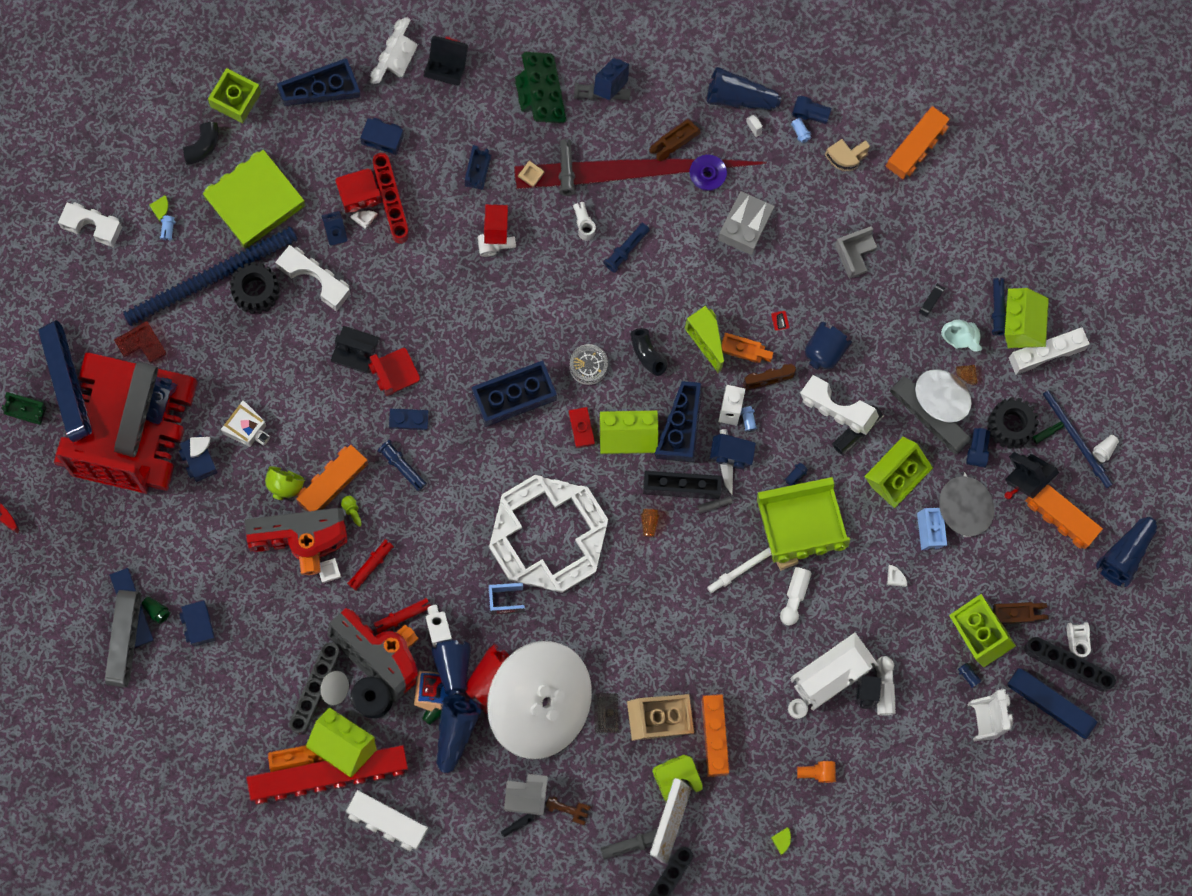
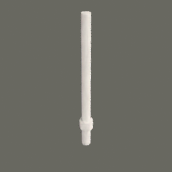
M768 547L730 573L721 575L719 580L707 587L708 591L713 593L722 586L726 587L732 583L731 580L771 555L770 548Z

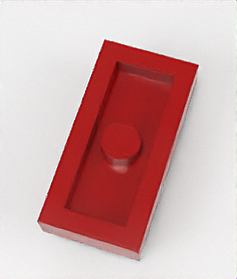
M588 408L568 410L576 448L595 445Z

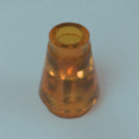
M643 509V513H641L643 536L655 537L660 516L658 515V510Z

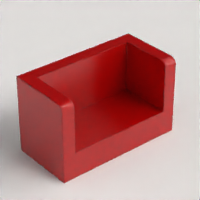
M485 204L484 243L507 244L508 205Z

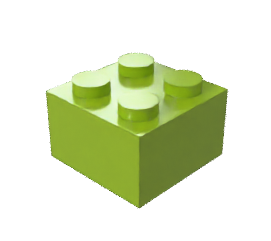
M226 68L210 94L208 101L211 108L243 124L259 98L261 90L259 84Z

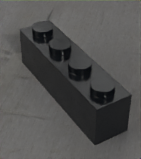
M645 471L643 494L719 500L722 476Z

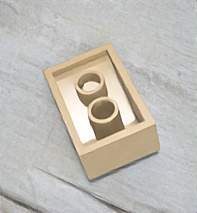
M689 694L638 698L627 701L632 740L694 733Z

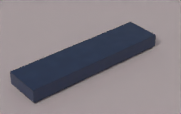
M128 568L110 574L116 595L119 590L136 591ZM142 605L140 606L135 648L154 641Z

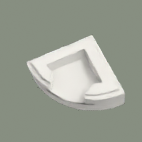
M370 210L361 211L353 214L351 219L364 229H367L378 215Z
M210 437L190 438L191 458L200 456L208 448Z
M888 566L887 585L906 587L907 580L903 573L895 566Z

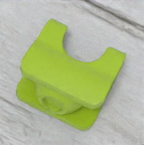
M687 755L670 759L653 768V775L666 803L675 778L687 780L695 792L703 790V785L693 759Z

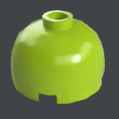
M269 466L265 479L267 489L273 493L272 497L282 501L284 498L295 497L305 482L302 476L289 470L288 472L282 471L280 467Z

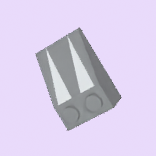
M740 191L719 233L718 240L752 255L775 206Z

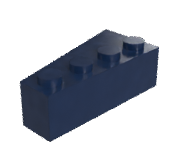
M347 58L277 83V90L284 106L360 98V90Z
M681 382L659 445L655 451L656 459L694 462L702 395L701 383Z

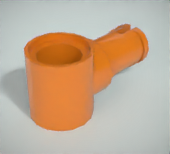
M821 761L815 764V766L797 767V778H815L820 783L836 782V762Z

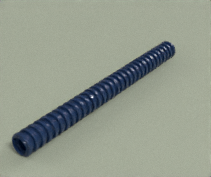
M289 226L287 230L283 229L281 233L277 232V235L273 234L271 238L267 237V240H261L260 244L257 242L256 246L252 245L250 249L246 248V251H240V254L236 253L234 257L230 256L228 260L224 259L225 262L222 263L220 261L219 265L214 264L213 268L209 267V270H203V273L199 272L197 276L193 275L191 279L187 278L186 282L183 280L182 284L177 283L176 287L172 286V289H166V292L162 291L160 295L156 294L154 298L150 297L149 301L146 299L145 303L142 304L140 302L139 306L135 305L133 309L129 308V311H123L125 319L130 326H133V323L136 322L137 324L139 320L143 321L145 317L149 318V315H155L154 312L157 311L159 313L160 309L165 310L166 306L170 307V304H176V301L180 302L182 298L186 299L188 295L192 296L191 293L194 292L196 294L197 290L201 291L203 287L207 288V285H213V282L217 283L219 279L223 280L225 276L229 277L228 274L231 273L233 275L234 271H237L239 267L245 268L244 264L248 263V266H250V263L256 260L260 261L261 257L266 258L265 255L268 254L270 256L271 252L275 253L277 249L281 250V247L284 246L285 248L287 244L291 245L293 241L297 242L294 230Z

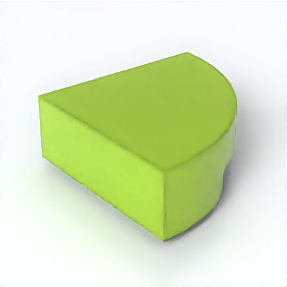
M166 196L149 205L159 222H161L163 216H166L169 203Z
M788 827L771 837L780 855L790 845L791 834Z

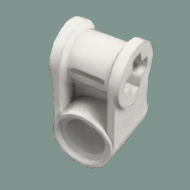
M1084 622L1082 625L1068 623L1067 638L1069 640V651L1084 659L1091 651L1088 622ZM1076 647H1082L1084 654H1079L1076 651Z

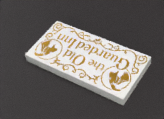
M676 778L673 781L650 855L668 864L692 789L682 780Z

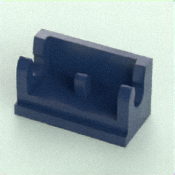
M473 145L465 176L466 187L484 189L491 159L488 149L481 151L478 146Z

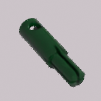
M1060 421L1052 427H1048L1033 436V441L1035 444L1040 443L1063 428L1064 424Z

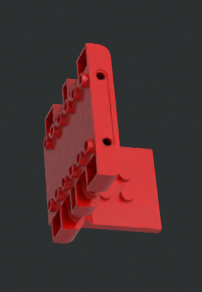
M85 353L78 379L87 382L81 383L80 388L92 391L91 396L82 394L92 434L76 442H72L69 438L61 437L54 464L65 467L70 475L75 478L147 494L149 487L168 491L175 466L171 462L157 459L158 457L170 460L172 457L169 453L161 452L159 449L160 446L174 448L175 444L173 442L181 443L185 429L183 426L175 423H181L182 419L178 416L169 415L170 410L177 412L185 410L184 406L174 403L186 406L192 405L198 384L197 379L188 375L158 369L157 377L172 380V383L177 384L176 392L169 397L160 424L145 421L136 456L133 458L115 452L114 447L136 363L93 353Z

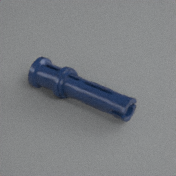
M640 223L620 247L613 250L614 253L603 261L606 268L613 273L618 271L617 268L623 261H627L628 254L650 231L646 224Z
M999 278L993 279L994 312L991 315V319L994 325L992 334L995 336L1005 335L1004 278H1000V281Z
M387 440L379 447L377 452L382 453L389 461L388 464L395 466L415 489L420 491L427 483L404 460L403 453L395 449L391 444L392 441Z

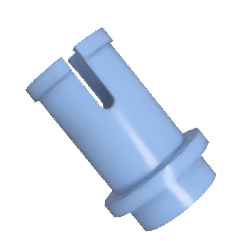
M801 118L791 123L798 136V141L805 143L811 139V132L807 131Z
M163 216V219H161L160 239L171 241L173 226L176 224V221H174L172 216Z
M752 406L741 408L740 415L743 417L746 432L757 429L753 415L755 411L752 409Z

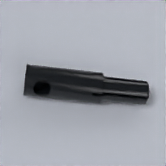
M526 814L502 830L501 834L503 837H506L535 819L532 814Z

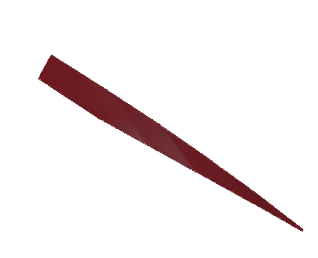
M695 159L572 162V171L576 177L574 185L690 172L691 164ZM722 160L726 168L751 166L767 163L758 161ZM561 163L536 165L544 171V174L534 188L561 186V180H559ZM514 166L516 189L533 188L518 177L525 166Z

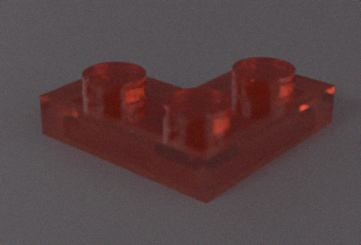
M148 321L114 339L123 357L141 348L151 364L167 355Z

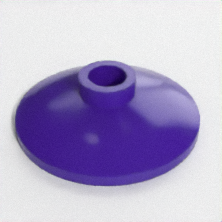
M714 155L699 156L691 164V181L702 190H715L726 180V166L720 158ZM706 172H709V173L711 174V176H710V177H705L704 174H705Z

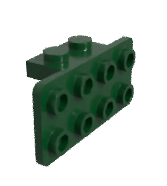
M538 52L522 53L524 71L515 77V86L517 87L521 112H528L532 109L536 122H566L567 119L554 55Z

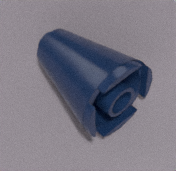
M458 640L440 642L436 644L437 648L434 649L432 647V656L445 693L447 695L461 696L466 689L471 653L470 644L465 641L464 644H458Z

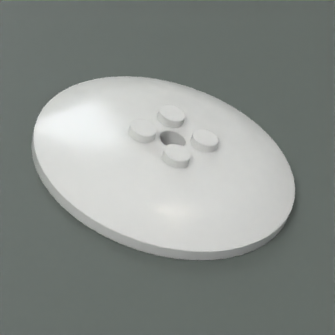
M538 641L519 648L503 662L490 687L488 717L495 737L504 748L523 758L541 759L560 752L577 737L587 719L592 696L589 673L582 659L567 646L552 641ZM547 697L548 703L545 707H543L542 701L544 698Z

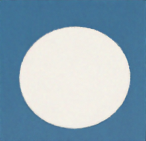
M333 671L327 674L321 684V696L330 705L341 703L349 691L348 678L340 671Z

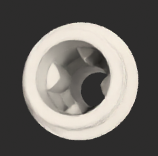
M1110 435L1095 446L1092 453L1095 459L1102 463L1108 461L1119 443L1118 438Z

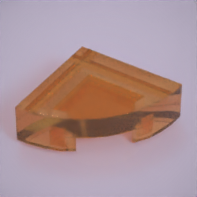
M975 365L958 366L955 368L957 375L968 384L977 385Z

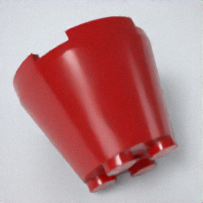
M495 643L487 650L466 682L467 694L472 699L476 698L481 703L480 707L485 713H488V696L492 681L500 666L510 656L505 650L500 652L497 649L499 646Z

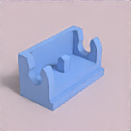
M924 508L919 511L917 518L921 550H928L930 548L940 549L943 546H947L945 523L940 508Z

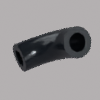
M216 122L201 124L199 126L200 137L198 141L183 147L186 165L203 161L213 152L218 142L219 128Z
M645 328L633 330L630 333L631 341L639 361L652 374L656 376L662 375L667 369V361L655 351L651 343L649 330Z

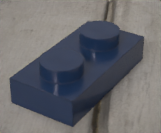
M390 409L389 429L428 430L429 411Z

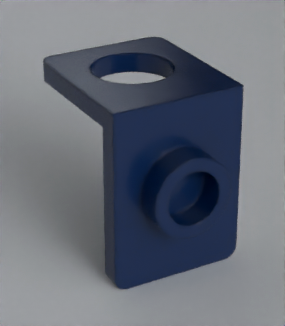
M340 211L322 215L329 245L347 242Z

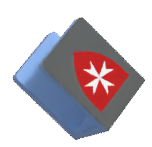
M523 583L489 585L491 615L525 612V605L493 607L492 592L523 590Z

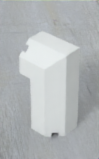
M853 633L790 679L792 682L796 681L797 685L794 686L796 691L807 705H813L811 709L814 711L849 685L859 680L861 676L866 675L878 663L858 635Z

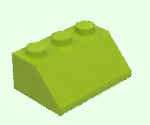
M1028 288L1008 289L1005 339L1008 348L1046 347L1049 305L1047 297Z
M657 410L600 412V454L655 453L658 447Z
M902 436L864 477L883 499L893 508H896L933 467L919 445Z
M328 708L316 721L306 744V748L350 777L377 750L375 739L372 735L331 708Z

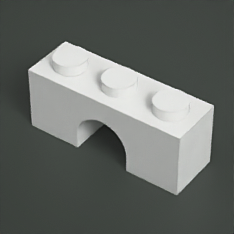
M67 202L58 221L62 229L75 234H79L84 225L93 224L96 226L93 235L95 240L110 247H114L122 229L119 219L110 215L108 217L103 216L94 209L89 211L78 203L70 204Z

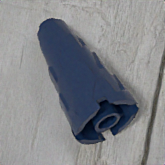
M716 67L711 76L713 80L709 83L707 104L768 110L779 107L781 96H778L775 90L766 88L761 84L748 80L746 77L731 73L723 68Z
M1151 517L1139 519L1132 529L1123 535L1098 560L1096 567L1097 570L1100 567L1102 568L1100 574L1117 586L1125 583L1124 587H1127L1134 579L1133 576L1138 570L1139 563L1157 532V522Z
M449 695L444 697L441 703L436 763L439 770L443 773L454 771L481 713L480 705L471 698L469 703L464 701L465 696Z

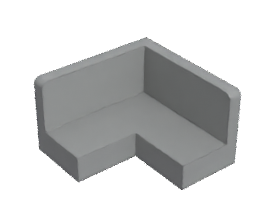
M872 226L838 238L836 241V250L849 279L867 272L861 255L877 249L872 237Z
M528 774L527 783L507 781L504 811L543 815L548 776Z

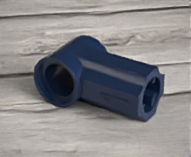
M798 96L792 116L797 119H811L827 124L831 108L814 103L808 97Z
M974 428L971 447L968 450L966 459L967 465L986 468L989 457L987 449L990 438V431L987 429Z

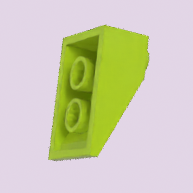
M704 306L687 318L684 329L717 373L722 370L724 358L717 317L713 310H708Z
M982 594L949 615L974 658L983 667L1016 647L1007 630Z

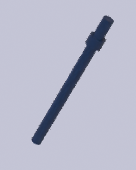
M1049 390L1044 392L1043 396L1092 466L1095 476L1100 478L1106 489L1112 486V482L1105 473V468L1102 464L1099 465Z

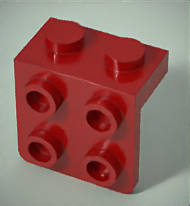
M364 169L336 178V185L345 213L356 212L362 208L373 207L382 203L379 189H377L371 169Z
M401 348L381 358H378L377 354L370 356L371 363L368 366L372 374L376 373L378 377L376 383L380 391L384 390L386 396L420 381V376L406 348Z

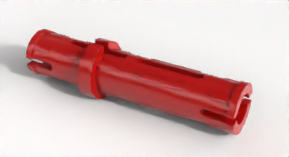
M384 539L376 551L370 553V558L347 584L357 591L375 568L384 562L383 559L394 546Z
M424 598L394 614L391 612L389 616L373 622L375 627L383 624L382 627L376 629L377 633L380 634L393 626L397 627L399 623L427 611L430 604L424 607L422 605L428 603V599Z

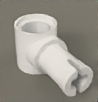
M580 202V208L578 203L573 205L578 219V235L582 240L589 241L595 235V224L591 217H588L585 203ZM588 227L592 231L590 233H584L582 229Z
M484 234L477 237L479 252L482 257L493 256L500 249L516 248L515 236L507 237V244H485Z

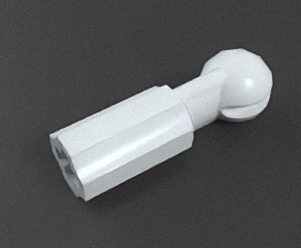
M795 567L787 593L789 597L787 606L780 613V619L785 625H793L799 619L797 609L800 601H803L812 574L809 570Z
M882 656L877 659L878 665L875 667L877 677L882 678L877 713L878 715L896 714L893 684L894 662L891 658Z

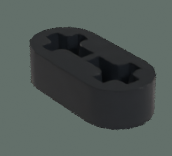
M937 283L918 313L927 317L945 288Z

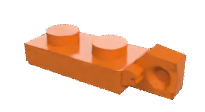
M729 333L724 334L721 344L722 353L755 363H761V360L771 362L773 352L765 350V346L761 345V343Z
M306 745L268 753L270 772L324 761L323 758L306 748Z

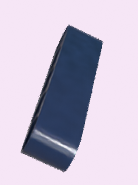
M1017 668L1007 683L1010 689L1084 739L1089 737L1098 723L1086 712L1020 668Z

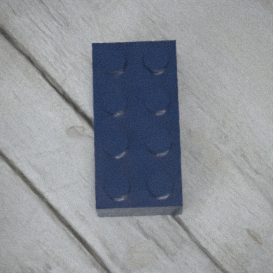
M543 360L471 387L472 395L485 427L557 401V393Z

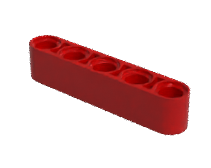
M378 153L373 157V168L391 235L396 243H405L409 238L408 226L390 160L386 154ZM380 161H384L386 163L382 167L377 165V163ZM385 178L391 180L388 184L381 182ZM391 195L396 197L393 201L386 200ZM393 213L400 214L398 218L391 217ZM398 230L405 232L402 236H398L395 233Z

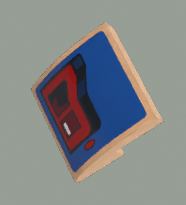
M419 671L414 705L431 712L434 708L441 710L442 700L449 695L445 693L439 673Z

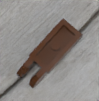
M687 119L659 138L660 140L652 144L649 151L653 155L657 154L656 159L662 161L668 158L670 153L672 154L701 134L700 129L690 119Z
M785 364L781 369L775 370V368H772L761 374L751 373L744 377V389L748 391L791 380L795 375L796 367L793 364Z
M1024 602L993 605V611L1002 624L1032 623L1034 621L1048 620V615H1034L1033 609L1043 610L1047 608V603Z

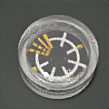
M585 344L574 350L570 358L569 368L571 375L576 381L581 384L592 385L601 381L606 375L608 359L600 347Z

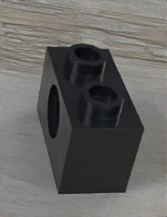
M861 676L857 681L855 704L860 705L862 709H872V706H875L880 701L882 678Z

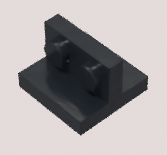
M343 326L340 335L337 334L335 338L336 347L331 362L367 374L369 370L368 364L371 363L370 356L374 355L380 338Z
M1013 452L1009 458L1015 470L1005 480L1008 485L1033 499L1059 474V471L1056 467L1033 454L1027 457Z

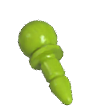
M345 496L341 501V506L346 514L351 516L353 522L360 527L361 518L357 512L359 508L356 505V500L352 496Z

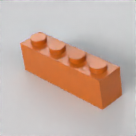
M931 106L890 157L886 167L902 179L907 175L910 177L916 170V163L918 161L921 163L927 156L925 152L928 148L933 149L937 144L938 140L936 138L940 134L943 136L949 128L947 124L950 118Z
M352 445L348 448L346 446L342 448L338 453L339 457L335 461L331 460L324 467L325 471L321 475H315L311 480L312 484L307 489L304 487L297 494L298 498L296 500L298 504L307 512L323 510L368 465V460Z
M1048 484L1033 499L1028 496L1025 500L1031 510L1038 511L1043 515L1042 518L1047 523H1053L1057 526V530L1062 535H1068L1073 539V544L1078 548L1086 549L1103 529Z
M723 695L703 696L702 710L708 777L728 776L729 765Z

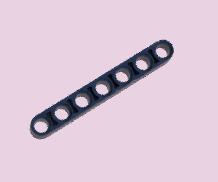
M55 320L39 328L38 331L66 434L72 442H76L92 434V428L63 326L58 320Z

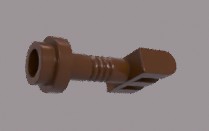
M555 796L548 797L545 808L550 812L556 809L573 815L571 822L585 826L586 822L580 820L579 817L588 818L589 814L581 811L582 809L587 811L591 809L590 806L579 802L576 808L560 803Z

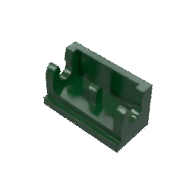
M6 392V404L2 405L4 415L41 425L47 409L43 402Z

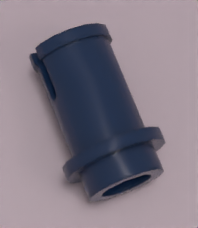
M802 463L795 464L794 470L784 479L788 485H796L803 476L807 475L808 469Z
M966 662L958 668L959 675L962 674L971 688H973L982 680L972 670V665Z

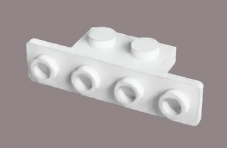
M408 17L396 22L394 26L395 31L386 42L387 47L380 54L377 67L371 72V84L380 83L386 69L399 77L404 75L418 44L403 35L410 22Z

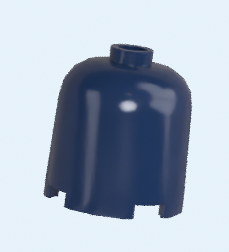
M820 322L805 347V355L810 360L809 365L817 370L819 368L828 370L834 368L852 344L851 340L846 341L848 336L833 326L831 329L825 327V322Z

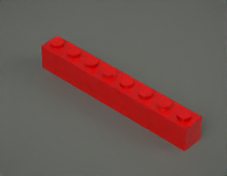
M402 745L375 751L352 777L329 762L322 761L248 776L246 778L250 800L259 805L267 803V799L271 798L279 801L287 799V795L295 794V797L304 796L310 790H315V793L326 791V787L330 786L338 789L346 787V783L350 782L358 785L366 783L365 779L382 780L385 779V775L393 774V777L405 775L404 771H408L404 746Z

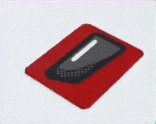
M786 311L771 313L775 331L789 328Z

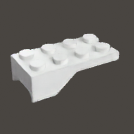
M1005 689L997 690L991 696L971 700L968 703V706H972L976 711L979 731L978 736L974 737L973 741L997 739L1011 729L1010 726H1013L1012 715L1007 712V706H1010L1009 695L1005 694Z

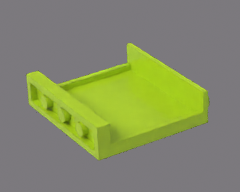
M264 150L255 152L247 162L238 164L233 172L223 175L219 182L215 185H209L203 193L204 199L210 203L238 238L244 249L249 248L305 207L304 199Z
M833 477L758 492L757 503L773 563H785L793 558L804 559L809 555H823L828 551H842L849 547L850 538H847L838 507Z

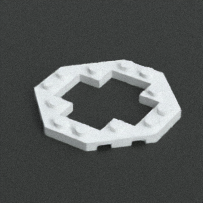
M534 475L502 494L489 549L509 581L564 593L596 573L608 518L588 487ZM543 493L547 495L554 508L572 499L591 529L575 539L585 556L554 575L551 574L543 559L526 569L507 540L508 536L522 529L513 511Z

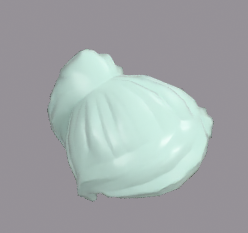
M953 320L943 326L941 331L942 337L954 348L969 347L973 351L982 350V346L979 345L980 330L975 323Z

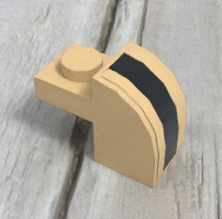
M841 139L827 149L825 156L837 169L852 171L858 168L859 161L868 155L867 152L870 145L865 140L850 150Z

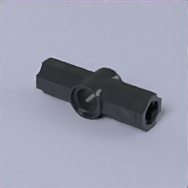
M874 405L872 407L876 409L879 417L871 429L884 418L882 412ZM849 427L832 443V446L839 454L844 456L855 444L864 438L865 434H857Z

